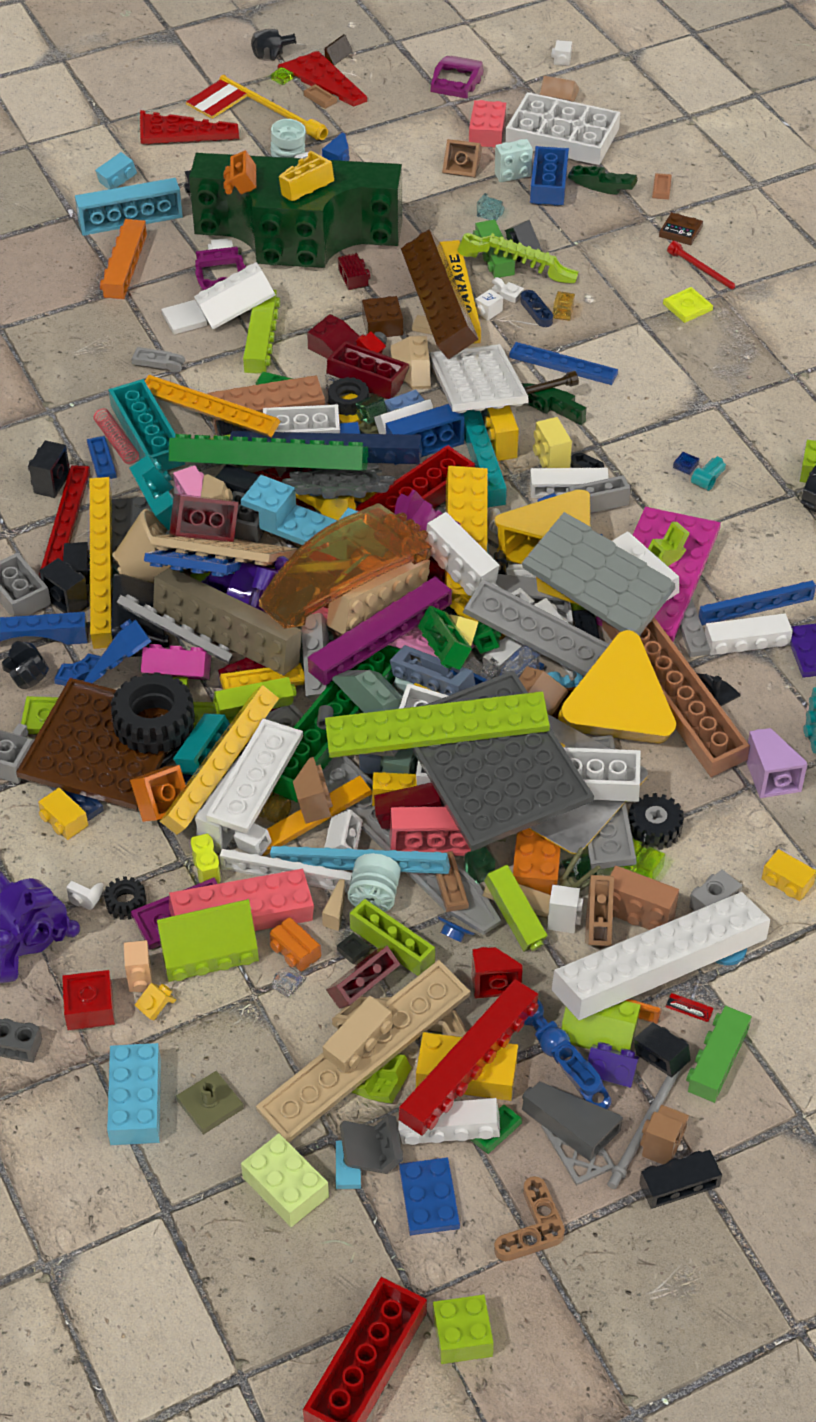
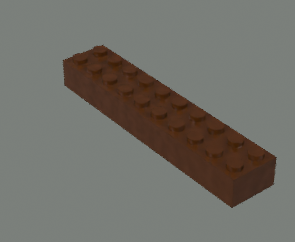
M428 229L411 242L406 243L401 248L436 345L449 360L479 339L442 246L431 230Z

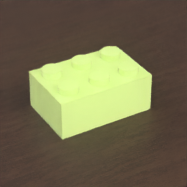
M279 1133L241 1163L243 1179L290 1227H293L329 1197L328 1182Z

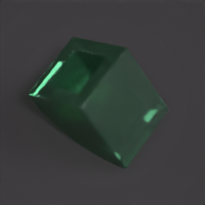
M589 854L580 855L568 875L569 877L573 876L578 881L591 870ZM573 857L562 861L565 870Z

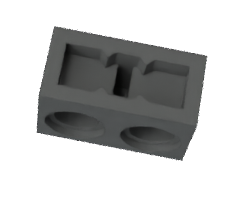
M7 1018L0 1019V1057L34 1063L42 1042L40 1026L29 1022H14Z

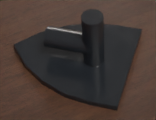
M696 673L720 706L741 696L734 687L722 680L720 676L714 677L707 673Z

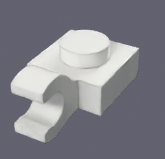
M495 277L492 281L496 285L491 290L500 293L503 299L513 303L518 301L521 293L524 291V288L508 282L504 284L503 280Z

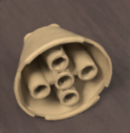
M149 509L141 511L112 555L120 565L118 567L120 574L154 583V577L171 567V565L153 567L150 566V562L144 561L145 553L159 550L156 549V545L150 544L151 536L164 535L168 531ZM188 569L177 570L189 576Z

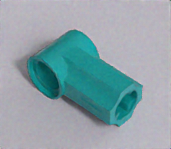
M717 456L712 458L703 468L698 467L691 477V483L710 491L716 482V478L726 469L723 459Z

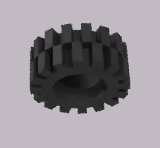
M123 876V880L120 881L119 878H116V883L111 881L109 883L110 887L106 886L104 898L110 915L113 914L114 918H117L119 915L120 920H124V916H127L128 920L132 919L131 911L145 906L147 900L141 881L137 880L135 882L134 877L128 880L127 876ZM130 894L134 896L132 900L127 902L117 901V898L121 895Z

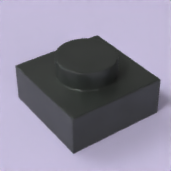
M354 932L337 945V951L352 964L370 951L369 945Z

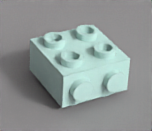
M528 139L495 145V175L499 182L531 177L533 148Z

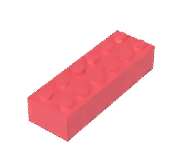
M303 869L169 893L171 917L249 899L255 931L275 928L289 917L296 923L313 921L314 904Z

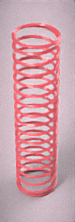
M102 408L96 411L94 414L95 422L124 463H134L139 457V452L108 410L103 411L107 412L108 414L104 415L108 416L102 419V421H97L98 416L95 419L96 414L100 410L107 409ZM109 417L108 420H111V421H110L109 423H107L106 425H104L105 422H103V421H105V420ZM118 430L117 433L120 434L117 437L113 438L114 435L111 434ZM134 451L135 455L137 453V457L133 461H125L133 458L131 457L129 459H124L125 457L131 456L134 453Z

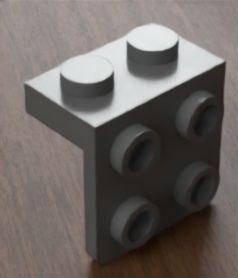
M387 1115L375 1126L343 1121L340 1124L344 1160L348 1167L388 1174L403 1161V1151L401 1149L396 1116Z

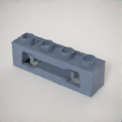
M406 645L390 660L393 676L413 684H420L449 696L475 686L472 670L464 667L458 670L452 667L451 670L458 672L455 676L453 672H450V669L440 663L441 661L438 657ZM411 655L419 657L421 662H418L417 658L411 659Z

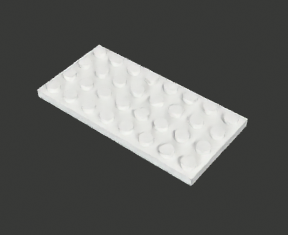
M500 344L465 348L449 360L441 351L429 352V360L453 412L464 413L467 410L473 409L482 411L490 407L500 409L507 405L521 406L524 403H528V395Z

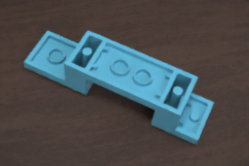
M263 475L258 477L241 499L242 506L259 512L260 529L340 560H349L356 550L383 559L402 532L401 527L347 508L339 520H335L296 505L294 487Z

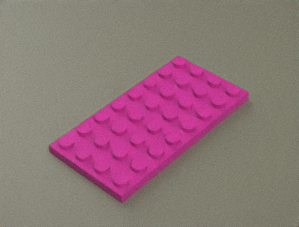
M645 507L633 536L647 549L652 539L664 538L671 522H678L690 533L683 546L686 549L685 553L678 561L668 566L679 576V593L667 600L654 616L673 642L718 536L721 522ZM596 616V624L602 626V619Z

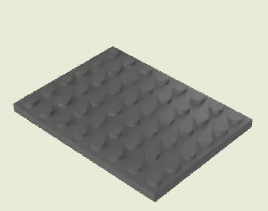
M513 670L426 705L525 694L528 692ZM551 728L547 732L411 748L471 851L594 801L593 793Z

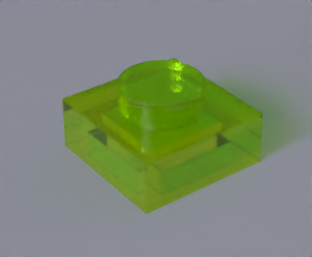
M282 67L271 74V80L281 85L293 79V72Z

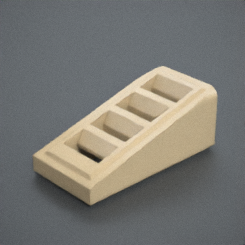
M344 879L338 881L322 912L323 926L339 931L345 900Z

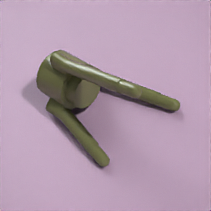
M580 847L564 874L558 878L560 881L559 886L580 888V891L589 886L590 875H594L601 866L597 865L578 881L573 876L568 878L584 850Z

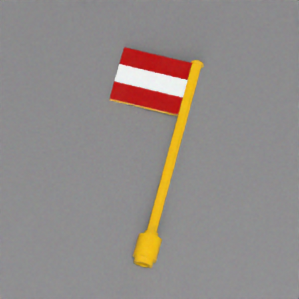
M224 74L219 77L217 82L186 101V105L213 119L244 98L249 97L288 119L301 122L305 126L306 134L316 140H324L328 135V129L324 124L314 119L306 121L227 78Z

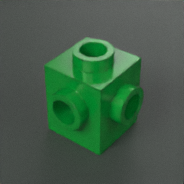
M478 621L472 643L474 646H477L481 654L499 648L502 633Z

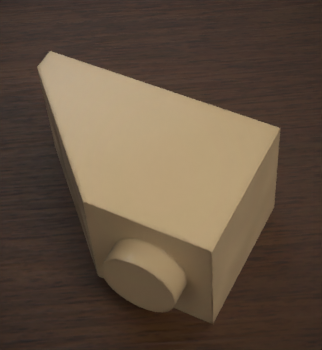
M209 474L204 475L201 497L233 500L231 490L227 489L223 481Z

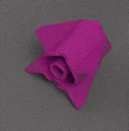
M412 490L409 496L401 493L397 499L392 524L401 527L402 532L393 546L402 555L413 551L423 556L426 552L424 543L427 523L443 513L439 510H434L432 508L433 505L426 502L415 490Z

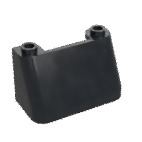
M114 574L112 638L114 639L116 634L122 629L120 627L121 624L128 619H131V621L136 619L151 639L149 644L169 647V637L164 634L163 629L127 611L117 603L120 595L126 597L128 594L136 598L139 605L144 607L147 604L153 607L154 583L125 574ZM143 648L131 657H141Z

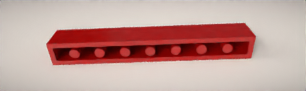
M515 979L399 1106L398 1120L421 1136L428 1129L432 1130L442 1113H447L451 1109L454 1100L458 1096H463L468 1088V1084L472 1080L479 1078L483 1067L487 1063L491 1064L497 1051L501 1047L505 1048L508 1045L513 1033H518L524 1026L525 1020L537 1012L539 1007L537 1004L538 993Z

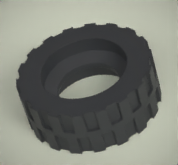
M353 377L340 378L330 384L328 388V404L338 405L340 415L359 414L369 405V388L360 379ZM351 393L357 395L358 397L354 399H343L339 396Z

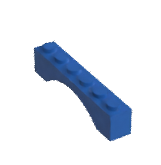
M85 612L0 617V642L16 637L36 636L57 640L67 645L88 643Z

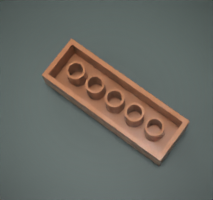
M317 375L207 393L208 395L262 413L263 408L325 405V399ZM211 417L215 434H217L216 420L218 419Z

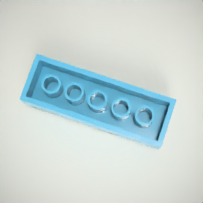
M176 178L75 195L78 223L82 236L120 229L125 219L145 220L146 224L183 218L180 188Z

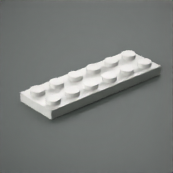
M262 719L206 814L207 821L248 834L303 738V731Z

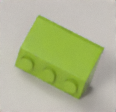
M623 1001L581 1020H578L566 1007L561 1029L568 1034L570 1043L574 1046L591 1049V1046L594 1044L598 1045V1042L612 1045L613 1050L620 1052L622 1048L631 1050L641 1004Z

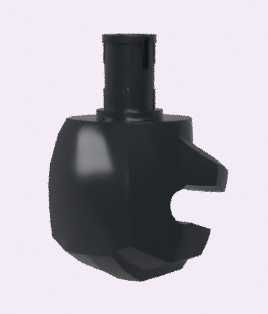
M271 28L253 33L251 39L254 55L257 58H264V49L268 47L270 60L275 61L277 54H283V46L297 44L295 33L281 36L278 29Z
M14 642L9 650L8 657L2 661L3 671L8 672L15 684L21 689L35 686L49 671V667L38 649L29 642Z

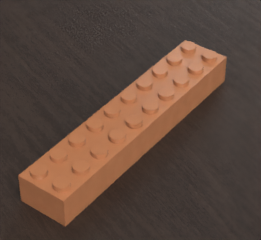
M653 617L639 637L675 718V729L710 777L747 761L750 745ZM602 620V628L613 641L621 631Z

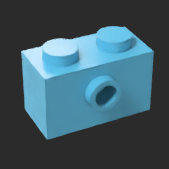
M122 152L95 170L99 182L107 189L117 188L137 174L133 160Z

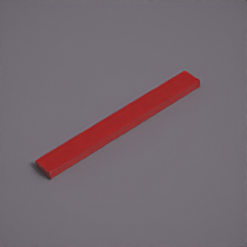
M71 465L41 569L57 558L63 561L64 543H70L90 475V466Z

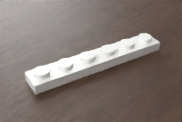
M222 849L220 853L221 869L264 876L303 869L308 886L334 890L338 881L344 879L346 893H348L352 879V873L344 870L328 869L323 866H312L301 862L264 857L258 854L242 853L236 850Z

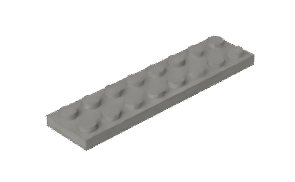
M484 579L480 582L463 611L464 614L583 676L588 673L609 646L608 643Z
M612 735L592 737V739L604 746L615 749ZM626 803L623 804L587 845L591 870L597 865L601 866L600 869L613 868L615 865L619 867L636 865V855Z

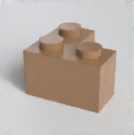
M664 1105L660 1106L658 1113L653 1112L651 1119L645 1121L642 1129L643 1136L640 1142V1146H643L642 1157L660 1164H666L669 1160L674 1159L686 1131L689 1115Z

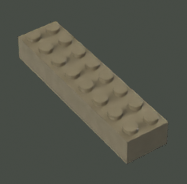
M170 567L154 577L153 608L157 610L158 614L162 616L166 614L175 619L176 623L180 625L185 624L194 629V632L200 635L203 634L213 641L282 675L287 674L299 665L302 630L180 571L170 569Z

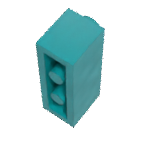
M204 713L173 758L176 765H180L182 774L194 775L230 725L225 715Z

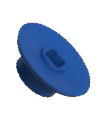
M438 916V919L444 924L440 933L454 940L462 942L465 934H475Z

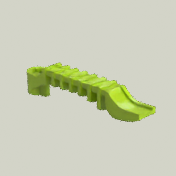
M465 233L457 249L461 255L474 258L477 257L479 252L487 253L491 247L494 248V254L496 255L500 250H503V257L505 258L509 253H512L513 260L521 256V262L524 264L527 262V259H530L531 268H534L536 263L539 262L538 273L542 274L546 265L549 266L548 276L554 281L563 283H575L579 271L564 267L556 256H552L548 252L544 253L539 249H532L531 246H523L522 243H514L511 239L508 241L502 236H495L493 233L482 238L471 233Z

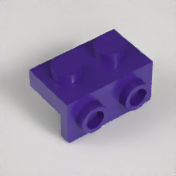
M598 1042V1045L594 1044L591 1046L588 1062L597 1071L602 1080L631 1088L640 1057L635 1056V1052L622 1048L620 1052L613 1050L610 1044Z

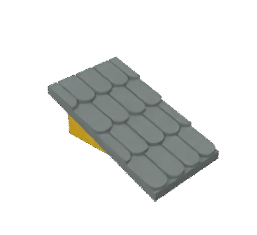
M563 512L522 562V567L536 576L539 592L580 605L619 631L630 630L639 636L675 590V583L669 577L649 567L643 560L619 548L613 541L593 531L590 526Z

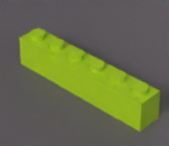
M273 290L275 296L252 308L243 357L244 373L261 374L262 371H267V366L271 365V356L269 354L273 352L272 343L275 340V332L273 331H276L277 328L276 320H278L279 314L277 308H280V297H277V290Z

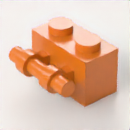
M246 150L230 157V166H227L224 171V189L226 194H231L234 186L240 194L250 192L256 188V164Z

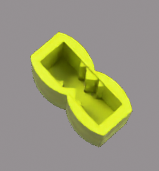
M202 834L192 837V856L194 865L197 868L199 882L202 883L215 878L216 882L220 884L219 859L214 852L211 836L209 834Z

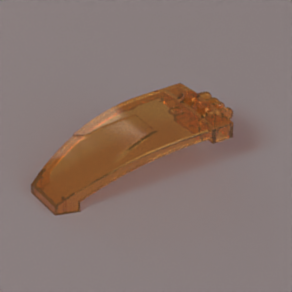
M380 503L344 517L315 534L291 556L265 589L259 599V606L284 629L303 626L306 623V617L351 590L409 562L415 565L429 559L432 546L425 541L428 537V532L426 530L420 531V525L412 519L407 520L405 513L402 512L395 515Z

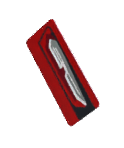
M673 993L670 994L666 1004L668 1009L705 1022H709L714 1009Z

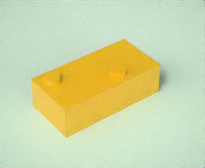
M423 1032L416 1069V1088L462 1037ZM508 1043L505 1048L501 1047L497 1051L491 1064L487 1063L483 1067L479 1078L472 1080L468 1084V1088L463 1095L511 1101L517 1065L518 1044Z

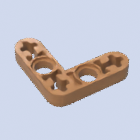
M540 1177L528 1178L524 1182L523 1188L525 1200L536 1224L501 1235L495 1240L494 1253L501 1261H511L557 1246L564 1239V1225L546 1183ZM531 1186H535L536 1189H539L538 1200H536V1194L534 1190H530ZM540 1206H547L551 1213L547 1216H542L538 1214L537 1209ZM549 1229H553L554 1232H557V1236H553L552 1233H549ZM526 1235H531L536 1238L537 1242L533 1245H526L522 1239ZM516 1239L518 1240V1246L520 1249H518L517 1244H515ZM502 1244L510 1247V1251L506 1252L505 1249H501Z

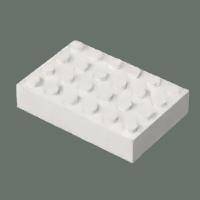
M527 92L506 127V142L528 139L533 151H535V146L569 148V159L600 165L619 130L620 112Z

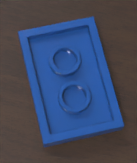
M448 1157L399 1164L410 1236L460 1229Z

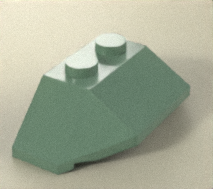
M348 670L334 676L332 679L364 713L393 710L400 707L402 695L379 672Z

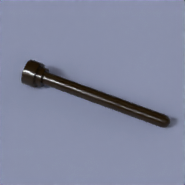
M570 371L562 378L524 387L527 394L561 385L572 387L579 384V378L576 371Z

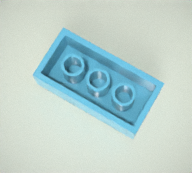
M158 1043L110 1046L107 1122L110 1145L160 1143L161 1056Z

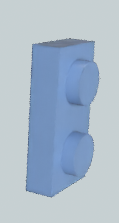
M413 390L383 401V407L387 412L425 400L417 390Z

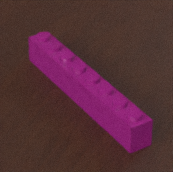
M436 577L424 582L421 586L408 592L404 597L394 601L385 609L378 611L366 621H362L355 628L345 632L336 640L329 642L317 652H313L307 657L308 672L324 686L333 681L334 676L352 669L417 627L429 606L440 610L452 604V590Z

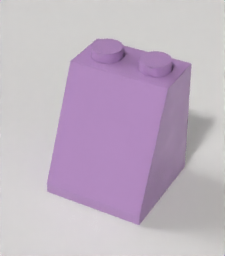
M771 728L750 731L748 738L750 747L746 763L759 797L766 798L802 792L807 762Z

